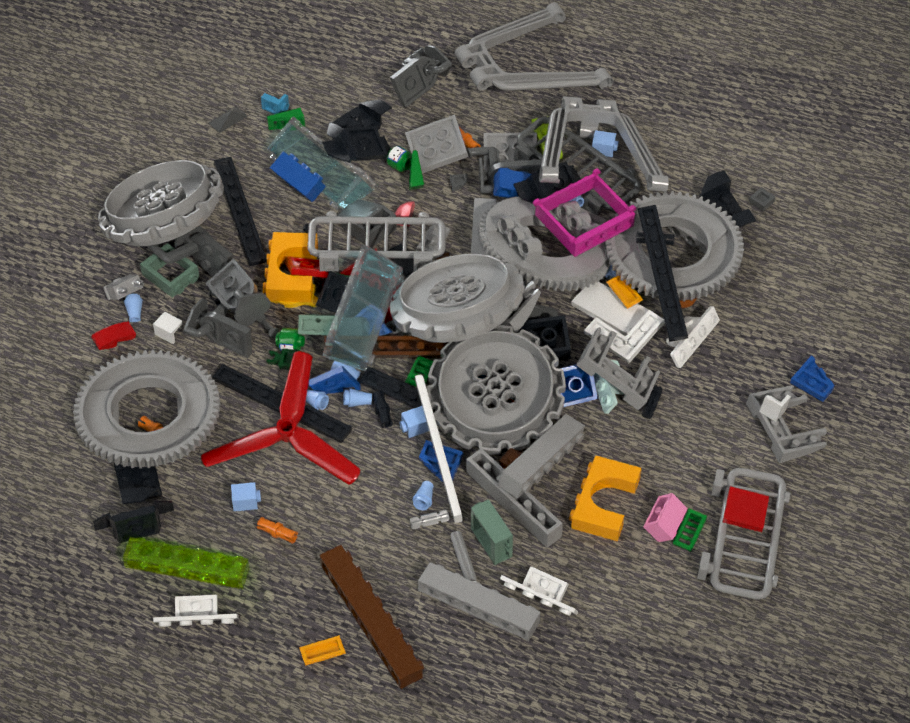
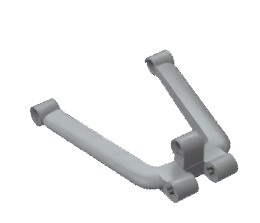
M556 2L550 3L544 10L477 35L470 40L469 44L459 46L455 50V56L464 68L477 64L476 68L471 71L470 78L478 90H485L490 86H495L505 91L597 85L603 89L607 86L611 87L613 84V78L605 68H599L595 72L507 73L501 70L488 53L487 49L548 24L564 22L566 19L565 13Z
M563 96L561 108L553 110L550 115L539 172L540 182L559 184L558 165L565 126L569 121H579L577 136L585 139L594 138L595 130L598 131L599 123L615 126L645 176L647 190L667 191L668 176L663 175L632 119L618 111L616 101L598 99L596 105L583 104L581 98Z

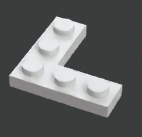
M648 310L632 330L624 336L595 317L584 330V333L592 338L599 327L601 328V335L609 337L611 331L616 332L617 334L609 351L629 364L665 322L663 318Z

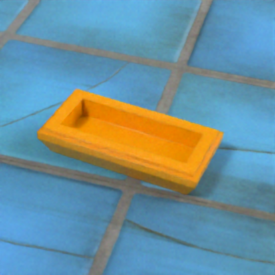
M621 275L606 281L627 309L643 301L635 289H631V284L626 285V280H620Z
M340 635L299 647L305 666L346 654Z

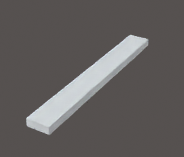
M417 375L415 376L416 386L454 522L459 523L463 521L462 513L423 376Z

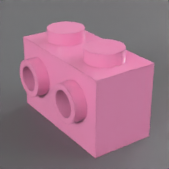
M673 493L659 496L643 527L658 542L672 540L676 536V531L683 521L688 508Z

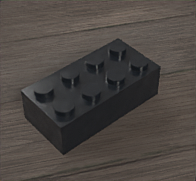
M565 315L526 320L517 332L525 330L540 339L539 346L548 345L559 361L571 359V347Z

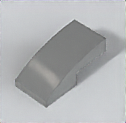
M432 225L426 231L425 251L438 250V226ZM446 227V238H447L448 235H449V233H450V228H447V227ZM421 243L417 246L416 251H421Z

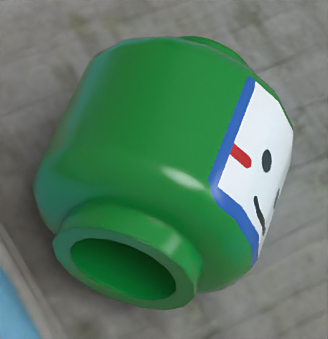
M401 146L393 147L388 151L387 164L398 172L409 170L412 153Z
M282 328L277 333L275 342L281 352L282 349L300 350L305 345V337L302 334H298V329Z

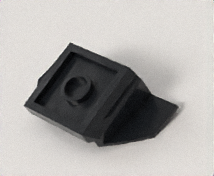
M383 100L359 103V107H355L332 123L329 122L327 135L335 140L339 132L344 128L376 126L377 130H379L382 124L381 115L392 109V107Z
M376 126L344 128L339 132L335 140L322 141L323 147L329 156L351 163L352 160H385L388 151L391 149L385 136L380 137Z
M565 161L558 165L559 184L540 182V170H537L526 180L514 183L513 186L522 200L533 203L535 199L546 198L554 192L560 191L570 184L581 180L574 166H568Z
M725 170L707 177L699 198L702 196L703 201L709 199V204L716 203V208L721 206L722 212L727 211V216L731 215V221L735 220V226H739V228L756 222L749 209L742 211L730 192L731 180Z
M330 271L328 272V277L324 278L319 286L320 296L316 306L346 318H353L367 304H370L376 310L384 296V292Z
M114 463L123 505L143 502L146 499L162 496L156 466H151L150 468H131V466L123 467L121 464L116 465Z
M154 501L152 506H144L136 510L121 512L112 517L110 513H107L93 521L95 531L111 527L114 539L119 543L158 534L161 528L159 514L174 511L173 501Z

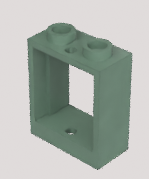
M168 243L161 248L166 253L174 250ZM152 254L140 264L142 275L172 298L177 294H181L189 284H194L199 277L198 266L186 257L176 262L186 270L171 282L157 272L167 264L157 255Z
M299 315L298 334L339 335V318H342V316Z
M489 499L476 503L471 507V530L494 565L511 558L513 553L512 533Z

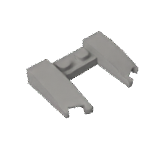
M533 281L525 287V292L522 294L523 299L519 306L500 324L512 326L514 333H517L524 325L541 294L539 289L534 291L536 285Z
M599 327L587 344L576 366L590 376H593L595 373L600 375L625 394L623 397L624 401L639 410L647 403L660 371L658 370L653 373L647 364L651 359L647 356L634 377L606 357L617 333L611 331L609 337L601 335V328Z
M793 385L749 394L746 402L752 416L759 418L773 443L771 450L779 463L811 454L825 448L827 442H821V436H825L827 433L826 428L792 435L782 416L775 422L759 412L767 395L776 398L780 402L787 395L791 396L787 408L807 402L808 397L805 394L797 397L791 393L794 389Z

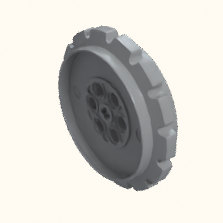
M188 160L160 163L131 175L110 192L104 203L105 208L101 209L98 215L99 226L104 236L108 239L112 238L115 242L130 246H151L168 242L192 231L211 215L216 204L219 202L218 197L223 194L224 185L217 170L208 168L207 165Z
M484 254L454 255L433 261L413 272L393 295L394 301L390 303V311L396 326L404 333L411 332L412 336L430 342L463 341L485 334L502 324L521 303L525 286L522 275L510 263L504 264L502 260Z
M499 325L493 330L471 339L447 343L440 351L442 359H435L428 375L429 382L433 384L427 386V392L432 409L437 410L433 413L436 424L443 433L452 432V441L468 450L473 446H478L479 450L482 448L487 454L500 455L501 450L504 448L508 450L513 448L521 451L530 447V439L538 440L553 426L551 419H559L564 407L565 397L560 394L566 391L563 369L556 368L559 365V360L548 345L539 346L540 339L525 330L514 333L513 327ZM499 370H504V371H505V372L502 373V374L497 373V371H499ZM480 375H485V376H487V377L484 378V379L478 378V376H480ZM517 382L519 385L513 386L511 383ZM476 392L481 393L480 396H474L473 394ZM512 399L515 402L507 403L506 401ZM493 404L496 407L488 408L487 406Z

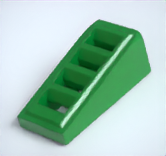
M301 108L267 116L269 130L305 128V118Z
M413 150L411 155L409 190L420 189L424 186L417 150Z
M418 356L405 383L417 387L416 381L413 378L415 379V376L421 375L417 373L419 372L424 374V382L427 385L433 361Z
M688 508L673 541V545L692 552L707 521V515ZM689 519L698 522L699 525L689 522ZM686 525L697 529L696 532L685 528ZM683 531L693 535V538L683 535ZM682 538L691 543L690 545H687L683 542H680L679 539Z

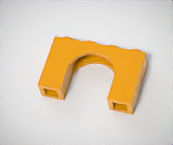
M273 232L272 240L269 239V251L271 252L267 254V265L269 267L265 268V279H267V282H263V293H266V297L270 301L312 302V276H293L285 274L280 270L287 256L317 259L308 251V233ZM316 233L315 248L318 250V236Z
M595 455L593 463L589 462L588 476L582 480L581 489L583 490L581 494L578 493L576 496L575 505L577 506L571 510L569 521H572V529L618 541L624 526V515L598 507L591 497L595 492L603 488H616L635 494L641 478V468Z

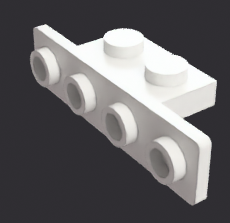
M710 306L701 317L686 316L684 318L688 339L669 342L668 338L666 339L669 346L675 347L670 355L677 368H681L720 321L713 306Z
M530 567L523 584L503 575L500 577L505 582L504 586L515 591L517 587L523 590V595L531 599L537 596L541 598L540 603L552 607L554 604L560 607V612L568 616L571 613L576 615L578 613L576 609L561 603L569 585L567 582L534 567Z
M217 595L175 597V617H155L153 622L159 623V627L171 626V622H180V626H190L192 621H200L201 625H211L213 620H221V624H232L234 619H239V615H218Z

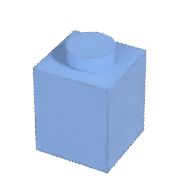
M595 130L592 147L605 156L613 157L614 151L617 152L619 141H616V133Z
M422 406L401 413L402 421L399 422L400 428L403 433H407L409 438L429 431Z
M255 482L231 485L234 511L258 509L257 502H261L260 490H256Z

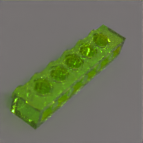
M130 537L122 557L125 568L237 589L244 588L250 570L248 559L242 556H230L221 552L213 553L199 548H186L182 545H170L162 541L154 542L144 538Z

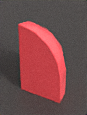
M409 201L400 205L395 212L396 217H412L415 202Z

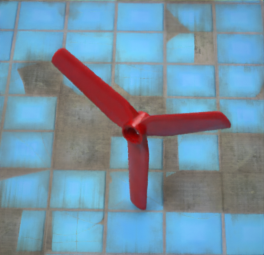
M297 351L293 354L279 407L281 419L277 422V426L259 430L201 455L203 465L210 467L270 447L282 440L290 442L296 452L348 485L356 481L361 471L359 467L312 431L297 426L304 414L313 358L309 353Z

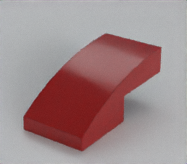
M129 321L106 327L92 334L91 338L99 350L116 347L118 342L134 339L136 332Z

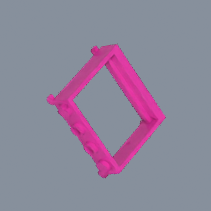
M598 168L594 169L591 175L585 176L583 179L570 184L560 191L554 192L546 198L540 200L537 198L533 202V205L536 206L535 216L574 257L634 226L636 215L634 211L636 207L634 205L629 207L598 176L601 172ZM594 189L619 216L575 238L549 211Z

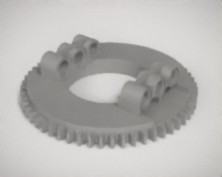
M671 191L670 195L664 192L661 196L657 192L655 197L649 194V198L646 196H642V200L636 198V203L630 201V206L634 205L636 207L634 211L636 214L634 226L606 240L605 248L609 265H612V270L616 271V276L621 275V281L626 280V285L632 284L631 289L638 288V293L645 291V296L648 294H652V298L658 296L649 257L643 251L642 243H636V238H644L636 237L637 231L643 232L638 208L656 205L661 227H668L672 234H675L678 238L683 237L688 244L693 247L698 246L700 251L705 253L700 261L691 266L672 268L679 300L692 301L695 298L700 299L702 296L707 297L710 293L714 294L715 290L719 291L721 286L725 287L726 282L730 283L731 278L735 277V273L738 272L743 258V237H741L739 226H735L736 221H731L732 216H727V211L722 212L721 206L716 208V203L709 204V199L703 201L702 196L696 199V194L689 197V193L682 196L681 192L675 195L674 191Z
M520 196L496 202V205L492 204L482 215L477 236H479V245L482 246L485 255L498 258L504 264L510 263L515 266L519 274L522 275L525 284L533 281L535 285L538 284L540 289L545 286L547 290L552 287L554 291H557V288L563 292L565 288L568 291H571L572 288L577 291L578 288L584 289L585 286L589 288L590 284L595 285V282L598 283L600 279H603L609 270L610 265L609 260H607L605 241L576 257L573 255L566 257L542 255L541 241L531 236V231L527 226H546L535 216L536 206L533 203L522 200ZM576 201L562 203L549 211L575 238L599 226L597 223L591 222L590 215L587 212L581 213L580 205Z
M144 350L142 355L136 351L135 356L128 353V358L121 355V360L114 358L113 364L106 362L107 367L101 365V371L95 370V376L89 375V381L85 380V386H81V392H77L78 398H75L76 404H74L73 414L78 436L81 437V441L85 443V447H89L90 452L95 451L96 456L101 455L102 460L107 459L109 463L114 462L116 465H123V467H158L162 464L167 465L169 462L173 463L177 459H182L185 455L188 456L191 451H195L197 446H201L202 441L207 440L206 436L211 435V430L215 429L214 424H217V418H219L220 398L215 380H212L211 374L208 375L207 369L203 370L202 365L198 366L197 361L192 362L190 357L185 360L184 355L178 358L176 352L172 356L170 351H167L164 355L162 350L158 354H155L154 350L150 354ZM157 387L166 389L177 396L178 416L169 425L152 432H134L119 425V402L128 393L141 388Z

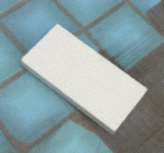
M595 282V285L590 284L589 288L585 286L571 301V305L593 318L597 317L624 336L648 312V309L638 303L627 309L613 290L600 282Z

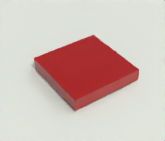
M286 257L285 264L291 275L328 277V271H320L319 259Z
M730 486L722 522L762 532L769 496Z

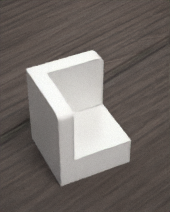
M164 312L153 323L155 335L171 344L175 343L174 333L182 325V320Z
M767 395L759 412L776 422L786 411L791 396L787 395L780 402L776 398Z

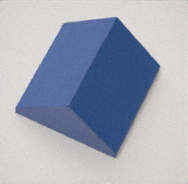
M576 364L559 368L563 369L566 383V391L560 394L565 397L564 407L598 399L594 376H590L576 366Z

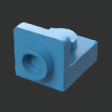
M264 93L261 96L262 109L273 114L286 112L289 108L288 95L284 94L280 99Z

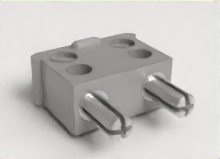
M129 274L113 280L112 283L104 286L103 289L108 300H119L143 288L144 283H142L143 281L140 280L138 275Z

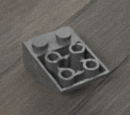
M358 199L337 216L396 217V214L384 205ZM338 224L346 231L348 230V224ZM351 224V235L364 245L366 244V224ZM370 224V249L384 239L385 224ZM388 224V235L397 229L396 224Z

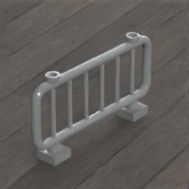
M329 211L326 213V216L316 217L309 224L308 251L311 255L319 257L320 271H339V258L414 259L415 272L424 265L431 263L432 259L441 257L446 249V227L444 222L438 218L429 217V214L426 212L419 213L418 217H339L336 212ZM318 224H329L328 250H317L315 248L316 226ZM333 224H348L347 250H332ZM351 224H366L365 251L350 250ZM370 224H385L384 251H369ZM388 224L403 225V251H388ZM407 225H422L421 251H406ZM425 225L438 226V250L425 251Z
M735 468L729 472L727 479H723L725 471L717 469L711 496L719 497L721 490L725 491L714 558L713 562H709L711 553L702 552L697 579L705 580L706 575L711 574V584L717 591L752 599H764L770 594L772 587L776 588L778 576L774 575L784 503H789L790 492L786 491L785 481L775 474L746 468ZM737 476H745L774 482L778 485V494L734 485L735 478ZM730 486L777 497L775 510L767 508V513L774 514L773 527L764 525L763 528L772 530L770 543L726 534L727 523L722 521ZM725 538L770 547L768 560L723 551ZM722 555L767 564L765 577L720 568ZM719 573L764 581V588L762 591H753L720 583Z

